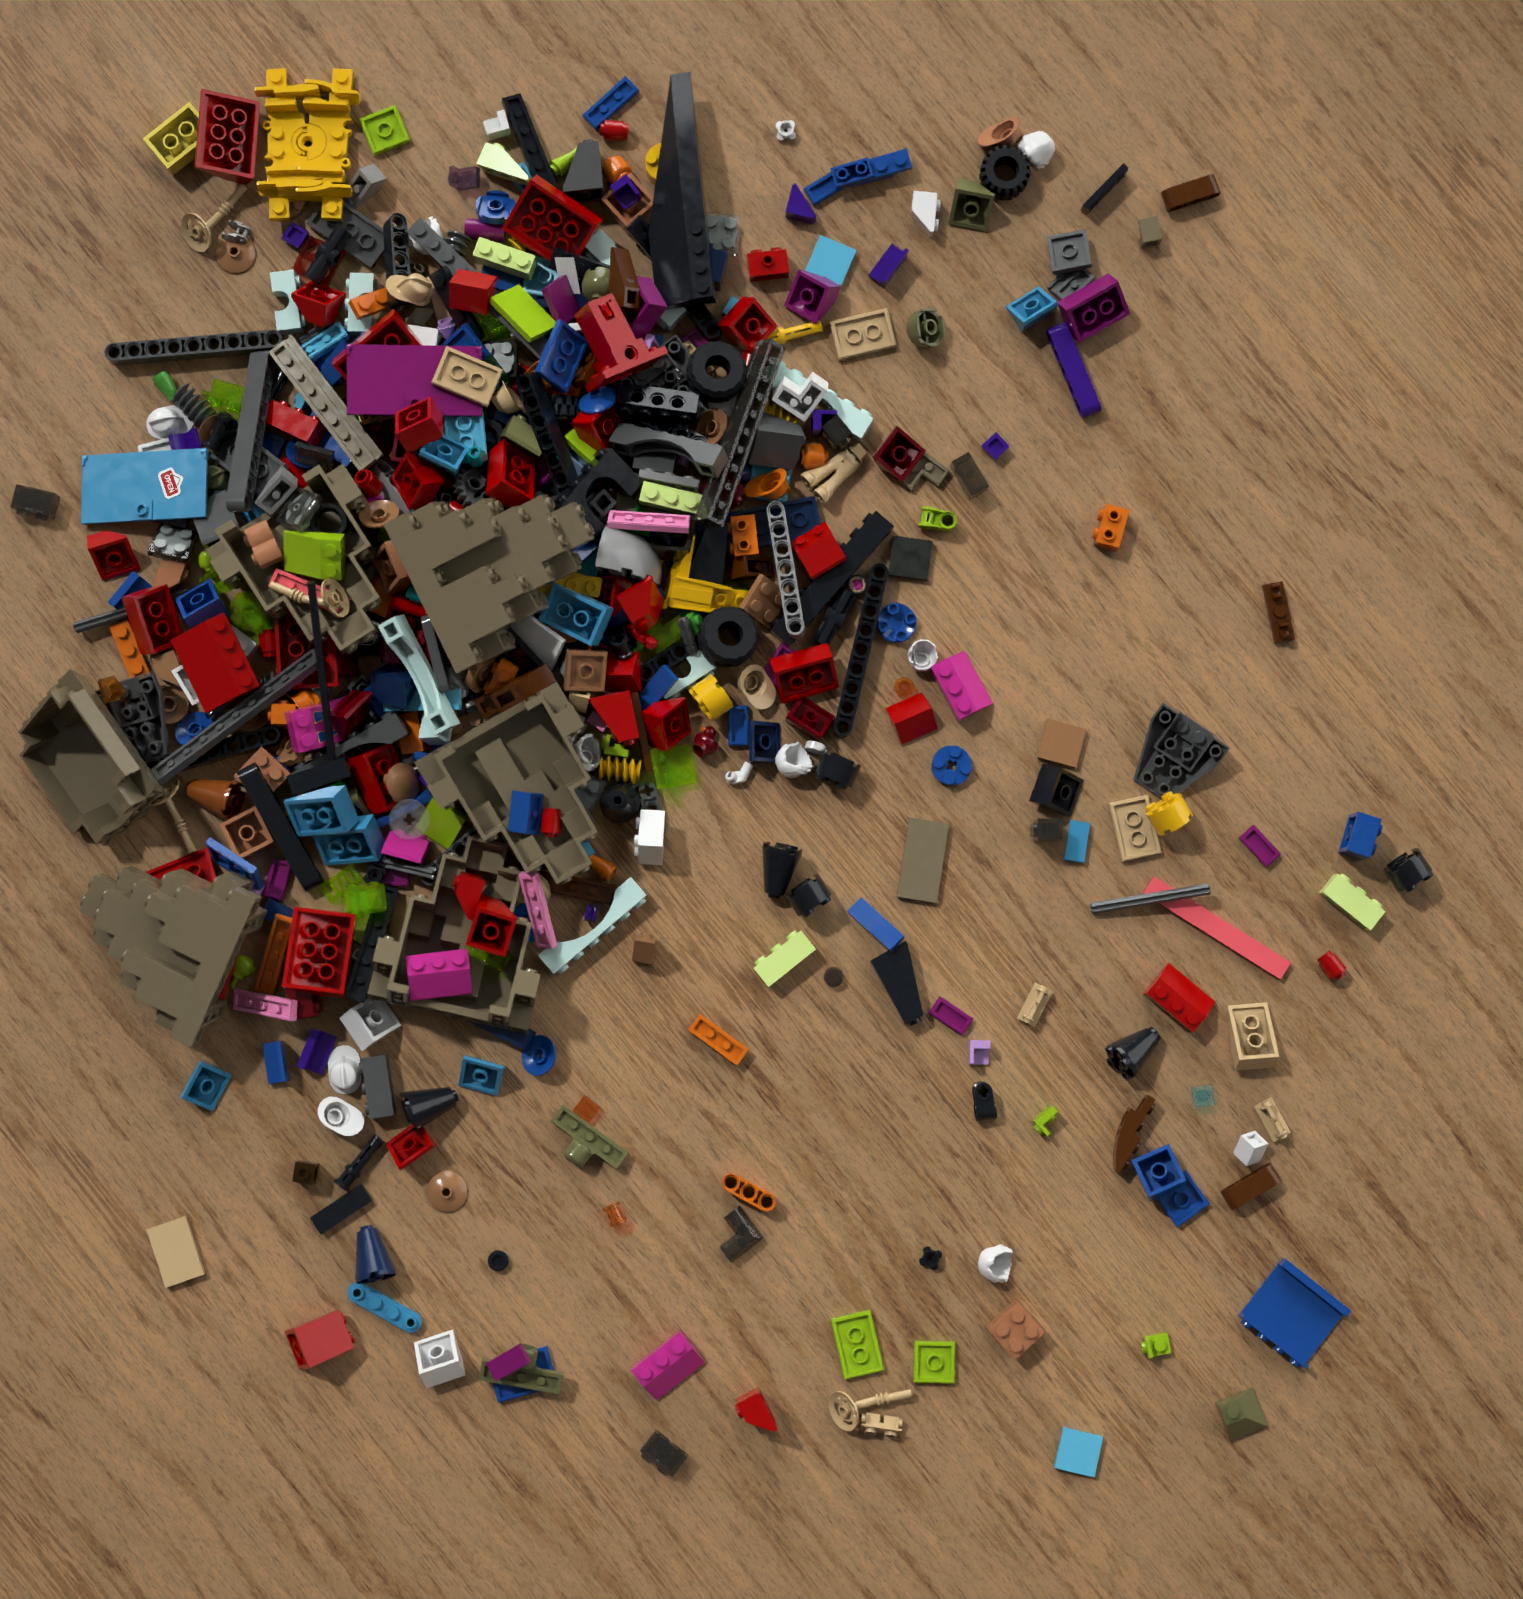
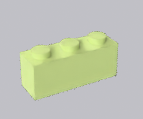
M482 237L478 238L473 252V258L476 263L530 281L538 264L536 256Z
M643 481L639 504L698 518L703 495Z
M1334 874L1319 894L1365 931H1371L1385 913L1382 909V904L1375 899L1370 900L1365 896L1367 893L1358 886L1355 888L1350 884L1351 880L1344 874Z
M794 930L786 937L787 942L783 945L778 943L770 949L772 954L767 958L763 955L754 962L756 966L753 969L768 987L816 950L802 931L797 933Z

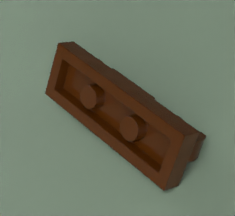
M1283 581L1262 585L1274 644L1295 640Z

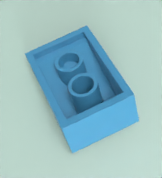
M554 583L547 598L549 609L541 612L538 620L590 646L599 645L615 608Z
M346 785L322 788L283 801L298 837L348 833L359 821Z
M373 814L359 815V821L348 833L312 836L325 866L380 860L383 855L381 850L385 840Z

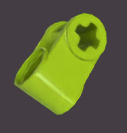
M928 506L921 507V520L917 525L919 528L945 533L952 532L955 529L957 518L953 512ZM944 518H950L952 519L953 524L951 526H945L942 523V520Z

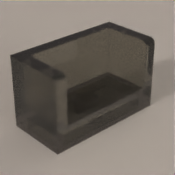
M969 452L951 462L950 468L969 500L987 491L989 485Z

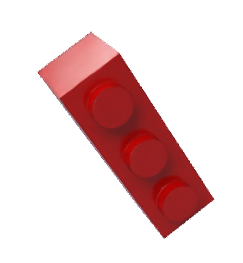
M272 399L269 404L266 425L311 448L316 449L327 430L317 416L311 415L309 417L300 408L296 407L294 410L291 408V405L282 400L277 402Z

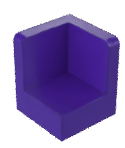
M624 175L610 185L611 193L624 210H627L641 200L640 192L627 175Z

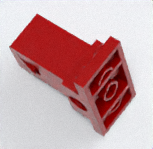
M612 293L588 302L574 314L597 359V362L593 364L597 374L591 376V381L585 385L588 393L645 370L669 353L665 346L660 348L653 346L648 349L642 337L636 340Z

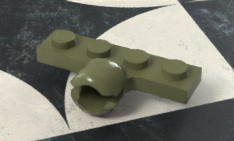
M562 1105L551 1120L552 1124L572 1138V1142L564 1151V1157L577 1167H583L592 1155H596L617 1170L629 1153L564 1105Z
M522 1344L531 1362L495 1381L486 1365L492 1359H482L479 1376L481 1381L560 1394L564 1372L537 1367L538 1350L532 1345Z

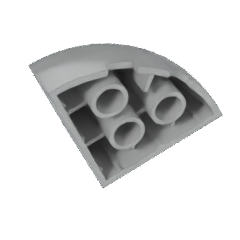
M606 525L600 539L595 563L600 576H620L638 583L651 575L656 586H660L662 566L654 547L646 539L634 532L625 529L607 528Z

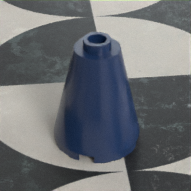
M373 1225L361 1227V1231L357 1232L356 1283H373L378 1279L386 1280L396 1276L395 1267L378 1229L373 1228Z

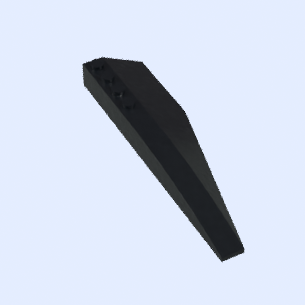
M691 72L671 74L649 226L654 284L667 305L666 310L717 303Z

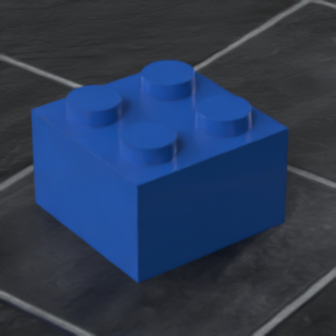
M211 579L176 598L183 619L190 629L225 612L227 617L231 616L222 595Z
M1361 812L1350 814L1338 853L1359 860L1370 858L1371 855L1373 856L1377 848V844H1375L1376 837L1380 836L1383 825H1381L1382 819Z
M1169 1144L1132 1160L1133 1167L1150 1202L1187 1186L1186 1178Z

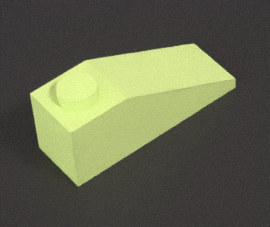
M485 143L476 163L485 173L527 186L530 181L529 176L504 150L505 147L498 143Z

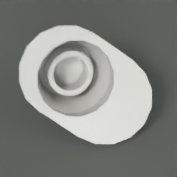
M171 405L152 411L148 416L146 424L150 435L157 439H165L171 434L187 433L192 429L193 421H190L188 416H185L183 410H180L177 405Z
M342 1045L336 1047L328 1059L330 1085L340 1094L353 1093L361 1084L362 1075L359 1072L360 1057L358 1052L350 1046Z
M328 1097L320 1102L317 1109L318 1117L327 1129L344 1136H353L362 1130L364 1117L357 1108L337 1097Z

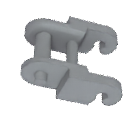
M229 220L228 225L237 230L235 233H228L227 236L223 232L222 238L233 243H247L246 236L251 234L252 230L244 226L242 222L234 221L232 224V221Z

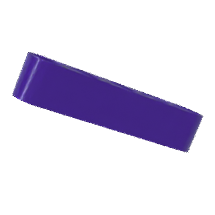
M1064 322L1047 329L1048 341L1081 418L1083 419L1101 412V404L1067 324Z

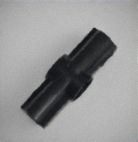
M336 225L326 242H322L317 248L315 258L304 275L320 285L330 268H333L340 260L341 251L352 234L341 226Z
M840 589L832 606H829L822 619V624L813 638L814 642L818 645L828 643V646L830 645L837 630H840L847 617V612L855 600V594L847 589Z

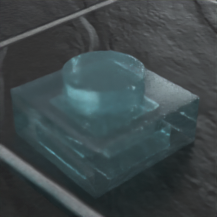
M1212 1084L1191 1087L1194 1108L1215 1105Z

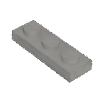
M650 468L639 470V477L642 481L693 493L698 492L699 480L692 476L680 477L671 472L659 473Z

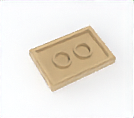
M887 308L829 322L839 361L896 348L897 346Z
M446 346L431 384L488 408L503 369Z
M1148 795L1108 803L1121 862L1161 854L1157 832L1146 816L1147 811L1145 807L1150 804Z
M187 1216L146 1229L165 1288L206 1274Z

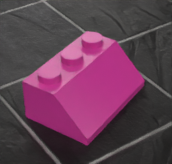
M965 651L948 657L930 667V672L957 722L993 704Z
M468 949L406 956L410 1001L472 994Z
M679 1330L635 1364L631 1371L641 1385L657 1401L703 1365L705 1361L683 1332Z

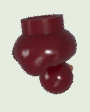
M701 727V732L694 738L692 750L697 756L704 757L705 755L714 754L718 749V743L713 739L716 736L714 727Z

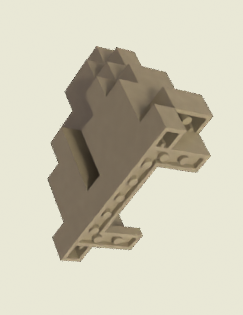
M344 464L325 474L320 465H317L302 475L308 486L287 498L271 516L265 512L241 528L231 519L214 531L220 538V541L206 549V552L211 558V565L222 582L230 590L242 587L245 584L244 581H247L265 611L273 619L284 617L288 613L287 611L290 610L310 643L314 645L310 605L294 602L288 596L268 587L275 569L284 571V560L265 569H262L260 565L256 566L251 557V554H254L251 547L247 548L243 537L246 536L244 530L266 520L284 556V530L312 532L310 525L306 529H301L300 527L291 526L286 521L288 507L296 497L301 494H309L318 500L320 504L333 503L340 506L348 516L350 526L349 532L345 536L346 573L342 580L336 581L343 587L347 597L351 598L352 601L349 605V612L344 618H338L332 613L319 608L318 610L322 643L330 635L342 654H350L362 642L367 643L375 638V634L378 631L369 619L366 611L369 610L371 612L380 606L379 603L382 602V599L361 567L362 563L367 564L371 562L377 553L352 515L354 512L359 513L366 508L365 505L369 503ZM325 512L318 519V529L323 533H336L341 527V518L334 512ZM285 571L304 580L315 581V584L319 586L326 580Z
M540 495L520 506H513L504 511L501 502L496 500V498H483L462 510L452 511L448 503L439 501L431 502L412 513H404L383 524L456 673L463 672L483 661L495 659L515 649V638L507 629L549 609L547 596L543 592L541 593L540 590L582 569V560L574 550L594 540V530L591 524L586 522L584 518L585 511L580 504L571 502L554 511L555 504L551 497Z
M557 681L414 762L440 809L443 807L446 810L457 804L455 800L459 799L483 841L488 840L490 842L500 836L498 833L502 831L526 874L528 872L533 874L542 869L541 865L545 863L556 884L561 883L563 885L572 880L571 876L575 873L582 874L590 869L589 865L592 862L580 842L583 840L585 843L591 841L596 837L594 834L598 831L573 789L577 788L580 790L589 785L587 781L591 780L567 738L568 735L573 737L582 732L581 728L584 727V724L573 705L568 702ZM512 790L544 794L542 813H544L545 808L561 809V814H563L561 817V834H557V837H545V833L541 832V826L540 834H523L508 831Z
M474 834L473 836H468L463 858L456 853H443L432 898L430 900L422 894L411 895L399 942L389 936L378 938L373 957L374 971L368 990L369 999L528 1034L541 974H537V971L526 968L525 971L522 970L532 923L528 922L526 918L517 917L505 957L467 946L465 944L473 919L469 920L464 914L455 895L454 887H452L454 877L456 875L459 876L460 871L480 875L486 881L482 894L501 900L514 914L521 885L518 874L522 871L513 866L504 868L509 844H506L501 839H494L490 842L488 840L483 841L479 834ZM468 949L472 994L410 1001L406 956Z
M133 866L121 869L117 876L118 881L103 873L93 876L88 884V893L81 900L80 905L82 907L79 911L95 919L93 926H96L93 941L109 948L106 954L122 962L120 968L123 970L120 983L135 990V998L158 1009L156 1012L158 1017L155 1023L171 1030L170 1038L190 1048L198 1045L206 1026L220 1020L228 1001L218 998L246 934L260 929L268 910L259 906L262 897L251 892L254 881L232 871L217 876L211 883L184 869L168 872L160 880Z

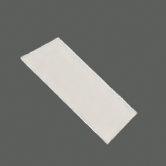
M554 257L558 277L566 275L573 293L581 294L574 257Z

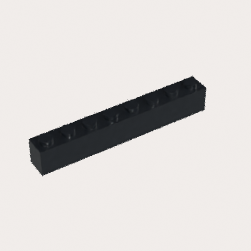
M879 512L868 513L862 521L864 525L860 529L856 527L849 535L851 539L847 544L843 542L840 545L847 560L813 580L811 578L810 582L812 584L807 589L803 587L799 592L805 629L893 530L894 525ZM790 605L787 608V611L790 613H794L797 611L798 607L796 605ZM784 615L781 619L777 617L770 625L772 627L771 633L787 647H790L796 639L788 635ZM794 624L790 630L792 632H799L801 626Z

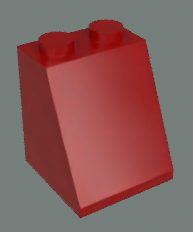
M630 690L590 698V706L617 743H623L624 747L635 745L636 741L639 740V733Z
M481 894L465 945L505 957L517 917L501 900Z
M339 1310L332 1311L284 1331L299 1370L313 1367L354 1348V1338L345 1326L347 1324L345 1315L340 1313Z

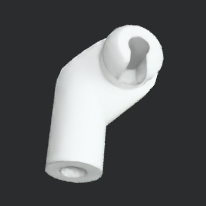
M744 762L740 771L727 772L725 779L729 784L733 785L743 783L749 776L753 765Z

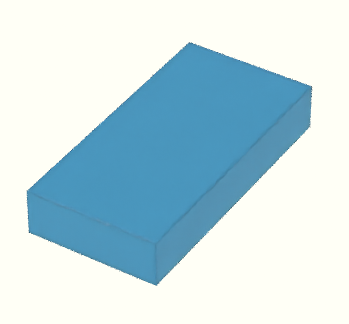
M1075 820L1069 821L1064 860L1084 863L1090 823Z

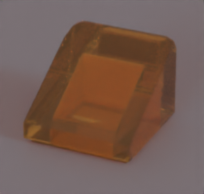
M115 676L98 680L105 704L119 700L126 691Z

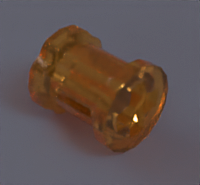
M619 1201L602 1208L607 1213L611 1222L609 1224L610 1227L627 1220L620 1210Z

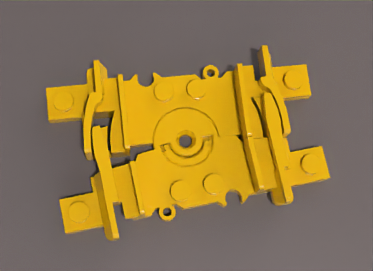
M286 68L266 69V87L254 88L256 97L275 96V98H265L264 105L269 120L264 121L262 124L264 131L268 133V153L265 155V160L272 161L273 164L270 167H265L267 181L256 182L259 195L262 197L269 196L270 221H291L290 202L297 201L322 202V221H342L343 198H350L353 195L351 185L345 184L346 174L344 170L351 168V162L346 157L348 139L352 135L351 129H345V126L353 124L350 118L351 105H359L361 100L359 92L352 90L353 69L333 68L332 83L305 79L304 84L287 86ZM321 93L329 94V101L322 99ZM298 100H303L306 113H310L309 123H306L304 114L299 112ZM307 141L312 142L310 147L305 146Z

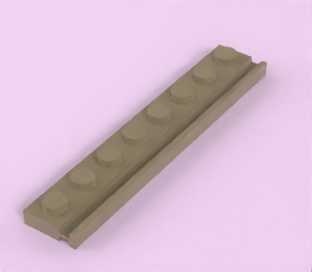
M291 334L289 338L283 340L269 351V354L359 471L369 469L380 457L385 456L354 415H347V405Z

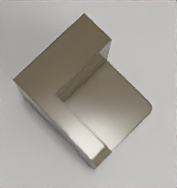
M1158 216L1140 219L1138 221L1141 234L1139 239L1140 248L1159 245L1163 238Z

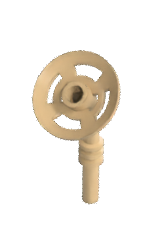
M242 183L228 200H224L225 204L222 203V207H218L219 211L206 223L195 213L184 215L181 221V230L186 242L192 249L198 252H204L209 249L211 245L210 229L225 215L228 216V212H231L230 209H234V204L247 190ZM191 219L192 221H191V223H190V229H189V228H188V223H189V220ZM191 236L199 240L200 245L197 244Z
M334 579L324 580L321 584L322 598L317 597L318 606L327 607L338 618L345 617L349 612V600L345 590ZM274 581L270 583V589L288 596L290 600L299 604H309V597L304 592L297 591L295 588L292 590ZM329 585V590L325 591V586ZM339 607L342 610L340 613H337L335 609Z
M174 776L167 781L166 785H162L167 794L153 800L148 806L165 803L174 820L173 824L174 826L176 825L177 833L181 835L189 854H192L197 850L187 831L189 828L186 827L185 819L181 818L171 799L179 788V780Z
M911 1389L889 1394L885 1392L884 1394H876L874 1397L854 1402L848 1394L836 1391L829 1397L828 1406L831 1417L837 1426L845 1431H852L859 1422L857 1409L876 1404L880 1406V1404H889L891 1401L912 1398ZM836 1403L839 1404L838 1410H839L840 1415H839L838 1412H837ZM844 1421H847V1422H851V1421H852L853 1424H847V1423H845Z

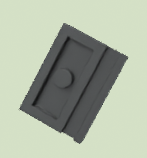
M1087 269L1061 273L1047 286V289L1059 300H1062L1094 282L1096 277Z

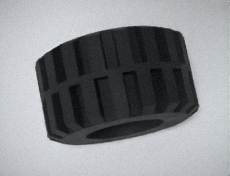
M1002 145V149L997 146L994 148V151L990 150L987 156L984 157L980 169V184L994 193L995 197L998 196L999 200L1002 201L1004 197L1007 200H1011L1012 196L1015 198L1019 196L1020 192L1022 193L1025 190L1031 170H1029L1030 162H1027L1028 157L1026 154L1022 156V150H1014L1015 146L1007 148V145ZM999 165H1008L1015 171L1016 177L1010 181L1000 180L996 177L994 168Z

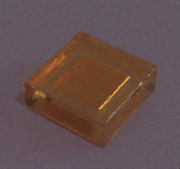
M584 1095L573 1109V1112L589 1123L601 1107Z

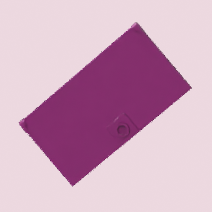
M347 344L346 346L347 415L395 416V412L429 396L433 398L443 416L479 417L482 416V405L431 384L446 346ZM448 346L482 361V346Z

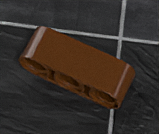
M1214 174L1167 188L1161 192L1167 212L1176 211L1215 198L1221 194Z
M1268 1163L1224 1188L1221 1194L1230 1210H1233L1281 1182V1179L1273 1165Z

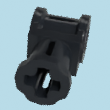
M220 412L216 416L215 423L211 428L212 433L207 441H203V444L218 453L224 439L228 440L230 435L237 430V420L228 412Z

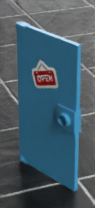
M208 448L82 455L81 524L207 518Z

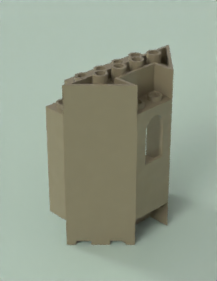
M69 669L65 675L58 679L59 683L53 686L47 692V696L38 703L39 706L30 713L31 717L22 723L23 727L18 733L26 744L23 746L24 750L19 756L73 833L85 828L96 844L101 842L102 845H105L114 835L122 833L132 826L134 821L149 814L150 812L146 807L153 800L167 793L157 782L152 771L86 677Z

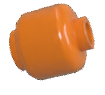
M621 156L608 157L602 168L603 175L611 184L632 172L631 167Z
M804 444L802 449H800L799 464L804 469H815L824 466L825 462H828L829 454L822 444Z

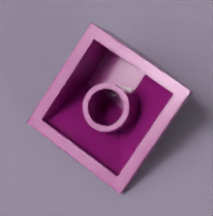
M798 269L784 306L813 323H818L834 305L841 286L826 277Z

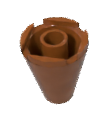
M194 778L185 787L188 798L224 820H229L233 814L239 813L245 793L241 792V787L244 788V786L238 781Z

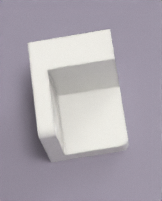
M504 110L497 111L498 117L483 122L488 141L511 135Z
M1252 1131L1240 1136L1233 1153L1245 1166H1249L1261 1161L1268 1143L1256 1131Z

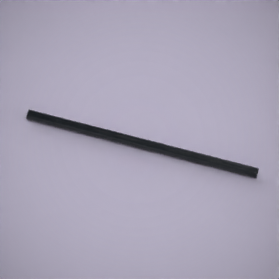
M315 581L307 582L327 758L332 761L336 759L316 584Z

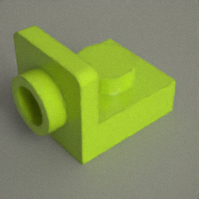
M607 734L606 739H602L601 750L604 751L605 756L610 755V757L618 756V758L626 757V759H629L630 751L623 745L614 744V747H610L612 738L610 734Z
M1051 1104L1032 1120L1035 1123L1033 1128L1040 1136L1044 1134L1048 1137L1050 1135V1132L1043 1125L1045 1123L1048 1125L1056 1119L1055 1114L1058 1111Z
M1167 1332L1142 1336L1143 1342H1140L1143 1355L1146 1354L1148 1359L1171 1353Z

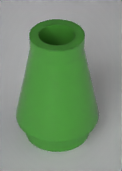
M163 371L152 379L154 381L153 385L171 402L177 389L171 374Z

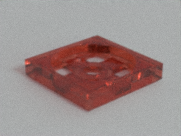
M308 235L292 270L308 278L304 275L302 258L312 263L315 253L312 254L307 250L313 246L320 245L324 241ZM344 250L341 251V258L333 268H330L329 274L324 277L320 284L330 286L345 255Z

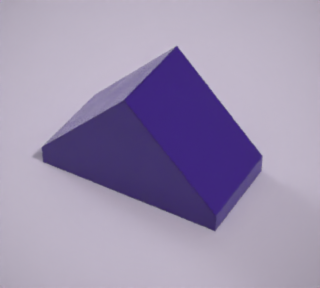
M795 183L791 188L785 218L814 224L816 222V215Z

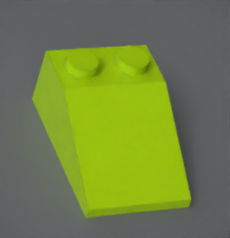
M283 531L284 571L318 579L331 578L342 580L346 573L345 534Z

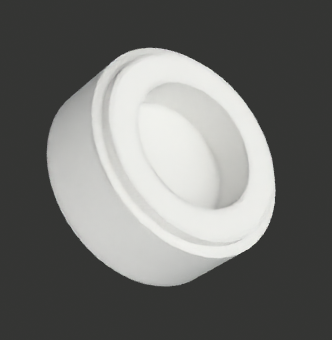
M809 740L806 742L804 749L811 753L822 755L826 747L822 743Z

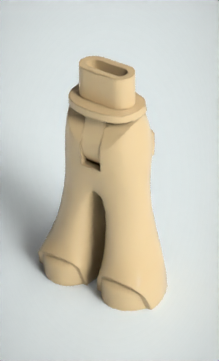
M858 443L853 448L849 447L826 462L824 466L805 471L800 475L801 480L807 489L811 491L827 476L835 472L829 480L813 491L815 498L821 504H826L835 490L856 471L868 454Z

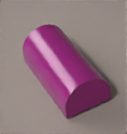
M466 218L464 234L472 240H478L479 237L494 242L505 243L506 232L501 229L503 227L501 224L481 223L479 219Z

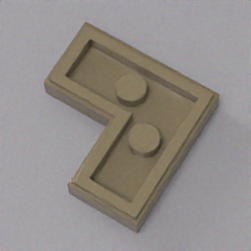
M925 452L903 482L897 479L895 481L910 492L922 476L939 487L951 470Z

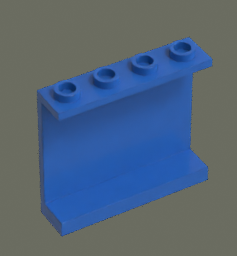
M1282 1258L1238 1316L1243 1319L1241 1323L1250 1330L1254 1328L1259 1332L1257 1334L1259 1338L1266 1343L1270 1340L1275 1344L1273 1349L1282 1356L1285 1353L1291 1357L1289 1361L1297 1368L1302 1366L1307 1369L1309 1367L1306 1364L1340 1318L1342 1316L1347 1317L1351 1310L1291 1262Z

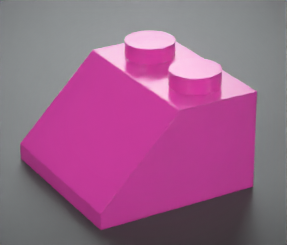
M396 829V832H389L381 850L382 854L422 865L426 864L431 842L427 841L426 836L416 834L415 837L408 836V832L401 829Z

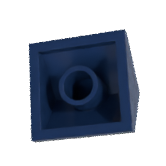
M386 664L371 672L370 692L373 693L372 701L406 711L417 689L408 670Z
M748 721L749 764L775 763V757L780 750L779 723Z

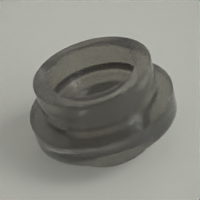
M830 967L825 971L823 978L828 986L837 987L843 982L844 975L839 968Z

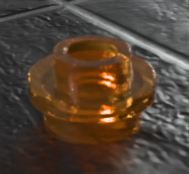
M907 677L899 678L894 684L895 693L900 697L910 696L914 690L912 680ZM906 684L908 689L902 691L900 685Z

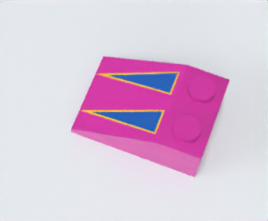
M344 698L329 701L330 711ZM321 703L284 712L293 752L302 753L326 746ZM332 726L334 743L343 741Z

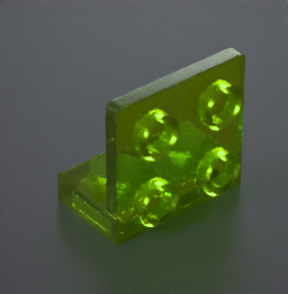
M214 378L211 391L202 390L201 394L210 403V406L217 409L226 407L229 408L230 412L240 414L245 387Z
M689 744L675 746L668 751L658 750L657 748L650 749L658 791L697 783Z

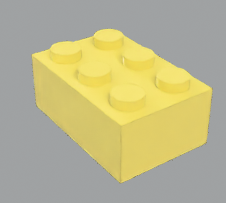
M190 102L143 138L147 146L172 176L194 160L196 155L199 113Z

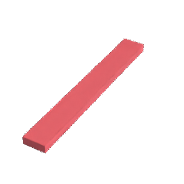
M1152 877L1142 894L1171 890L1173 888L1156 877ZM1189 898L1158 903L1279 980H1281L1291 964L1290 961Z

